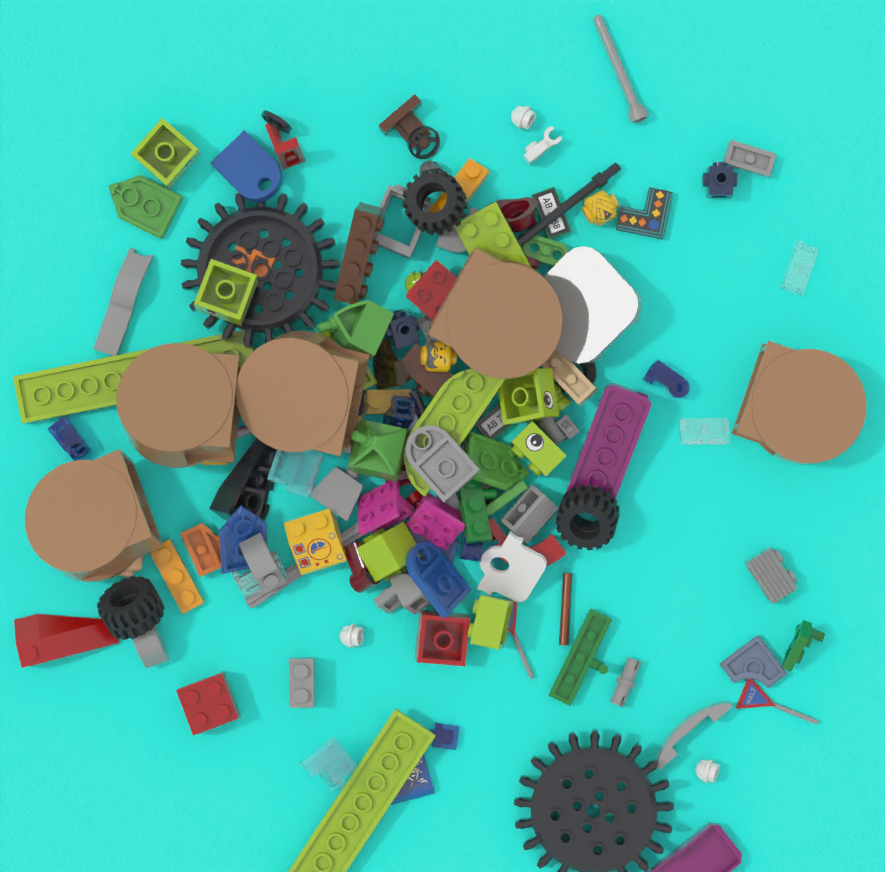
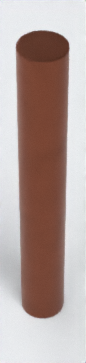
M563 573L559 645H569L573 573Z

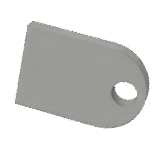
M433 425L420 427L410 435L407 441L406 456L409 463L444 503L481 471L455 439L443 428ZM421 434H426L429 438V443L424 448H420L417 445V438Z

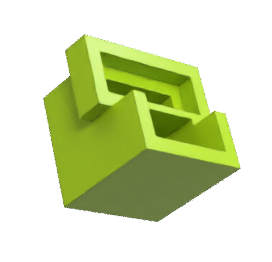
M402 522L386 532L382 528L363 539L364 544L358 547L357 551L374 581L377 582L385 578L387 582L391 576L401 574L407 570L405 566L407 553L417 544L405 523Z

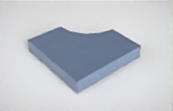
M758 635L719 663L733 683L742 679H754L769 688L787 674Z

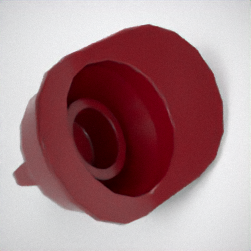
M525 197L495 201L513 232L531 228L536 224L534 210L537 207V200L535 198Z

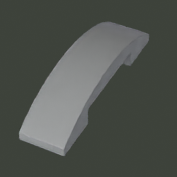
M728 701L713 703L693 712L682 720L663 742L656 757L659 763L657 768L659 770L662 769L678 755L672 746L705 717L709 716L713 722H716L733 706Z

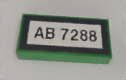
M555 187L531 195L532 198L537 200L536 211L540 220L561 205ZM565 214L544 229L547 239H553L571 232Z
M500 404L475 424L482 435L490 439H495L511 426L503 425Z

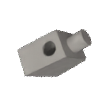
M349 466L345 472L335 467L309 495L348 521L364 485L356 481L360 474L351 472Z

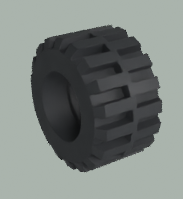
M431 169V173H428L427 170L421 171L422 176L418 177L417 174L412 178L415 181L413 183L408 182L406 185L408 191H403L402 196L405 200L402 201V205L406 209L404 212L410 221L422 232L426 231L429 235H434V232L438 235H444L443 231L447 230L449 233L453 231L452 226L454 224L457 227L461 224L460 218H465L466 213L463 210L467 209L468 205L465 201L467 199L466 194L452 175L449 176L447 172L441 170L439 173L437 169ZM438 191L447 193L446 204L440 211L436 213H426L423 211L424 201L430 194Z
M580 484L577 489L574 487L570 488L569 492L563 495L555 522L557 524V532L561 533L563 540H568L570 546L576 545L577 549L582 550L583 547L587 548V550H593V547L597 549L602 548L603 544L607 545L610 539L613 538L617 527L620 509L619 506H616V498H611L612 494L609 491L604 492L603 487L598 486V488H595L593 484H588L587 487ZM578 514H591L598 520L587 521L582 519Z
M142 576L124 578L112 584L100 596V601L97 603V611L110 634L122 640H127L128 638L135 639L137 636H143L146 632L151 631L161 621L160 618L163 617V610L165 609L152 582Z

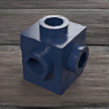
M714 162L713 166L707 168V172H703L702 186L706 187V198H731L733 196V187H737V173H733V166H727L726 162ZM717 177H720L723 182H719Z
M404 309L393 311L394 315L385 332V336L387 339H390L391 345L398 349L418 343L417 331L420 330L417 317H413L411 313L405 312Z

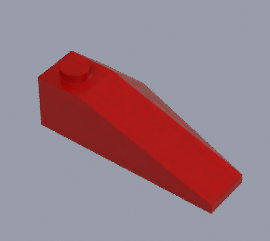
M35 614L14 620L16 647L22 668L120 643L119 639L110 634L102 618Z

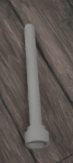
M595 15L594 23L630 106L628 116L632 124L638 123L649 117L646 107L638 103L603 17Z

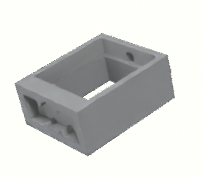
M395 184L394 187L388 186L380 204V208H384L382 218L392 196L405 200L402 195L403 191H408L407 188ZM428 197L423 204V209L426 213H429L430 208L433 206V204L429 203L430 198ZM416 228L409 246L379 233L376 240L379 241L378 246L411 259L422 231Z

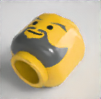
M428 341L426 346L421 348V365H424L427 371L448 372L451 364H456L457 353L455 350H452V347L441 341Z

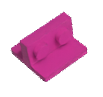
M399 481L384 483L358 498L359 534L363 536L371 531L375 533L382 528L385 530L412 516L414 506L399 495Z
M429 492L425 497L422 496L414 513L405 524L414 533L423 536L444 550L450 546L466 526L462 522L461 512Z

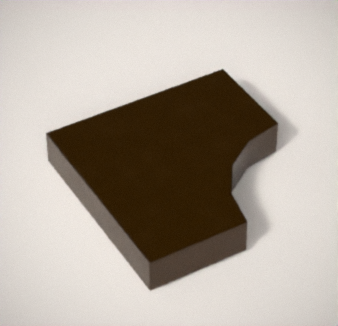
M389 339L382 340L373 357L377 390L406 385L403 360H399L394 355Z

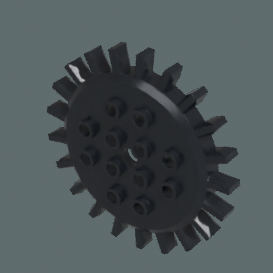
M238 193L235 194L238 211L228 215L224 206L220 203L214 205L216 213L222 218L215 226L210 225L205 219H198L197 222L201 229L209 234L204 242H200L195 238L187 237L186 239L187 245L193 249L200 250L198 260H181L180 265L183 268L197 269V279L181 283L185 291L200 288L211 259L241 270L247 268V256L238 250L234 252L229 251L231 244L242 247L249 255H251L253 249L258 250L266 258L275 257V261H279L282 264L279 269H274L273 266L270 269L268 265L269 260L259 257L253 261L251 273L254 274V270L258 265L267 266L268 272L264 277H257L258 283L242 326L223 320L228 323L222 333L223 341L229 342L235 329L238 328L245 331L243 338L244 347L250 349L255 332H265V343L274 339L273 331L284 329L285 333L293 332L291 324L299 319L303 321L307 328L313 330L316 327L314 321L306 314L311 306H316L324 312L330 310L329 305L325 301L318 299L317 296L320 289L336 291L337 283L323 280V270L340 268V262L334 259L324 261L321 256L322 251L331 249L336 244L333 238L316 242L313 235L321 230L325 223L322 218H319L306 227L301 222L308 211V206L305 203H302L297 208L295 214L291 215L284 212L288 204L287 194L282 193L280 195L276 208L266 207V201L257 202V207L246 208L245 199ZM268 231L269 234L268 237L261 238L260 233ZM283 240H290V245L288 247L282 246ZM242 256L246 260V263L234 264L232 262L233 258L239 260ZM302 270L304 274L302 277L297 278L295 272ZM265 284H272V289L270 291H265ZM288 292L295 294L292 300L286 299ZM195 301L189 305L193 312L197 311L194 306ZM257 305L263 306L261 313L255 312ZM210 315L205 319L203 325L209 330L220 318Z
M593 729L590 735L591 746L580 747L578 736L573 731L569 732L568 740L572 750L562 753L553 740L548 743V749L555 757L549 765L535 755L531 758L530 762L532 765L539 769L542 774L538 780L521 775L519 782L523 786L534 789L532 798L515 797L514 805L531 808V817L517 820L515 826L516 829L534 828L536 836L527 839L523 843L524 850H529L538 844L543 846L547 852L537 862V866L540 869L545 867L554 858L561 863L557 872H567L569 868L579 872H609L616 869L618 872H628L625 865L631 861H635L638 867L646 872L649 870V864L640 855L645 847L650 848L655 853H663L664 847L659 842L652 840L651 837L654 830L663 833L672 832V825L667 822L657 821L656 819L658 811L674 810V802L656 801L655 792L665 790L670 786L668 779H661L655 783H651L647 775L659 765L657 759L650 760L644 767H640L634 761L641 753L642 745L640 743L635 744L630 753L625 755L618 751L621 743L620 733H615L612 737V744L608 748L599 746L600 735L598 729ZM588 769L594 772L593 777H586L585 771ZM568 779L572 782V785L565 787L563 786V781ZM619 782H624L626 784V788L620 790L618 789L617 784ZM602 792L604 798L601 800L597 799L595 793ZM578 801L582 804V807L575 809L573 803ZM634 804L637 809L634 812H630L627 806ZM589 805H598L601 813L597 817L589 816L587 813ZM557 811L560 817L553 819L551 813ZM612 814L614 820L609 822L605 819V816ZM584 824H590L592 830L585 831L583 829ZM564 833L569 834L570 840L563 841L561 835ZM623 836L625 841L619 844L615 841V838ZM601 846L603 850L601 853H595L593 848Z

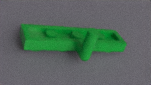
M471 479L457 492L462 522L466 525L464 528L466 544L489 542L492 540L486 505L498 495L496 489H483L482 483Z
M591 608L589 609L548 696L571 706L589 667L599 671L601 674L608 672V667L594 659V656L612 621L611 618Z

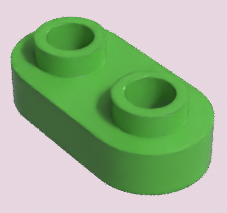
M538 235L522 246L526 256L541 261L540 263L552 267L569 252L565 244ZM535 244L538 246L539 250L537 252H532L530 250V246ZM554 252L561 253L559 260L553 258Z

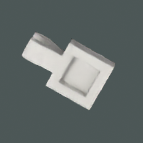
M553 126L545 130L544 140L539 143L535 140L524 149L526 153L523 158L528 165L548 151L549 148L560 143L561 136L555 140L549 138V133L554 130Z

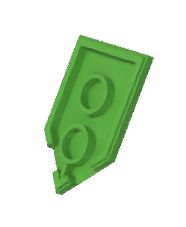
M141 175L108 185L118 218L162 240L182 202L183 196Z
M471 431L467 435L464 451L481 469L472 479L507 490L529 476V473L515 457L516 454L511 450L512 446Z

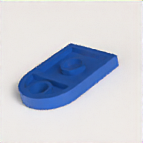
M245 130L210 163L246 200L251 202L269 200L279 191L282 185L283 173L278 163ZM265 181H271L270 188L262 191L261 185Z
M421 542L408 551L406 567L410 577L443 619L458 606L472 589L443 551L435 544ZM418 552L422 555L423 561L419 558Z

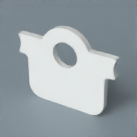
M509 532L502 546H492L483 552L480 559V567L485 575L477 589L485 591L489 596L492 592H497L515 602H523L528 598L544 572L547 560L542 554L522 544L524 538ZM495 557H502L508 561L509 568L503 571L497 570L492 566L491 560Z

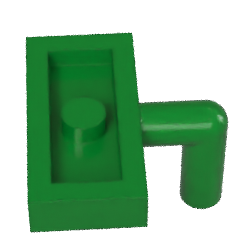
M803 620L801 624H798L794 638L785 652L782 668L792 671L795 663L800 664L805 652L803 650L804 647L809 648L812 639L822 642L825 633L811 628L812 623Z

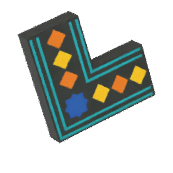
M649 187L644 210L620 207L616 230L663 240L673 192Z

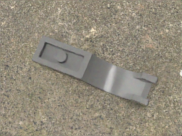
M129 249L115 281L110 304L93 349L112 356L119 354L134 312L135 300L140 285L151 265L152 255L148 254L145 257L136 254L135 249Z

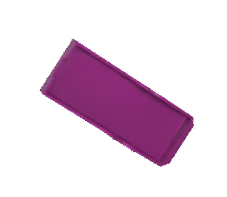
M617 383L605 386L567 486V493L570 488L574 487L577 489L580 484H583L584 487H587L588 484H593L595 488H598V486L603 487L604 492L609 491L612 494L611 498H616L651 408V400L647 394Z
M709 822L646 872H731L741 863L742 853L718 823Z

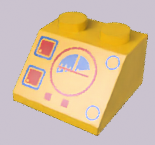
M330 508L284 523L289 546L301 575L347 561L338 520Z

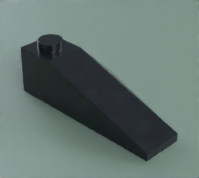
M256 438L219 487L209 509L228 521L242 505L265 521L270 507L267 504L269 491L273 490L274 483L271 482L273 471L278 467L281 450L272 448Z

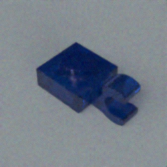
M435 722V728L429 729L436 734L432 747L456 750L460 726Z

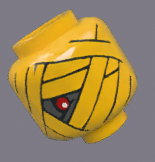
M599 191L584 200L582 211L589 224L594 223L596 226H602L616 218V208L619 207V204L613 194L608 195L605 191Z

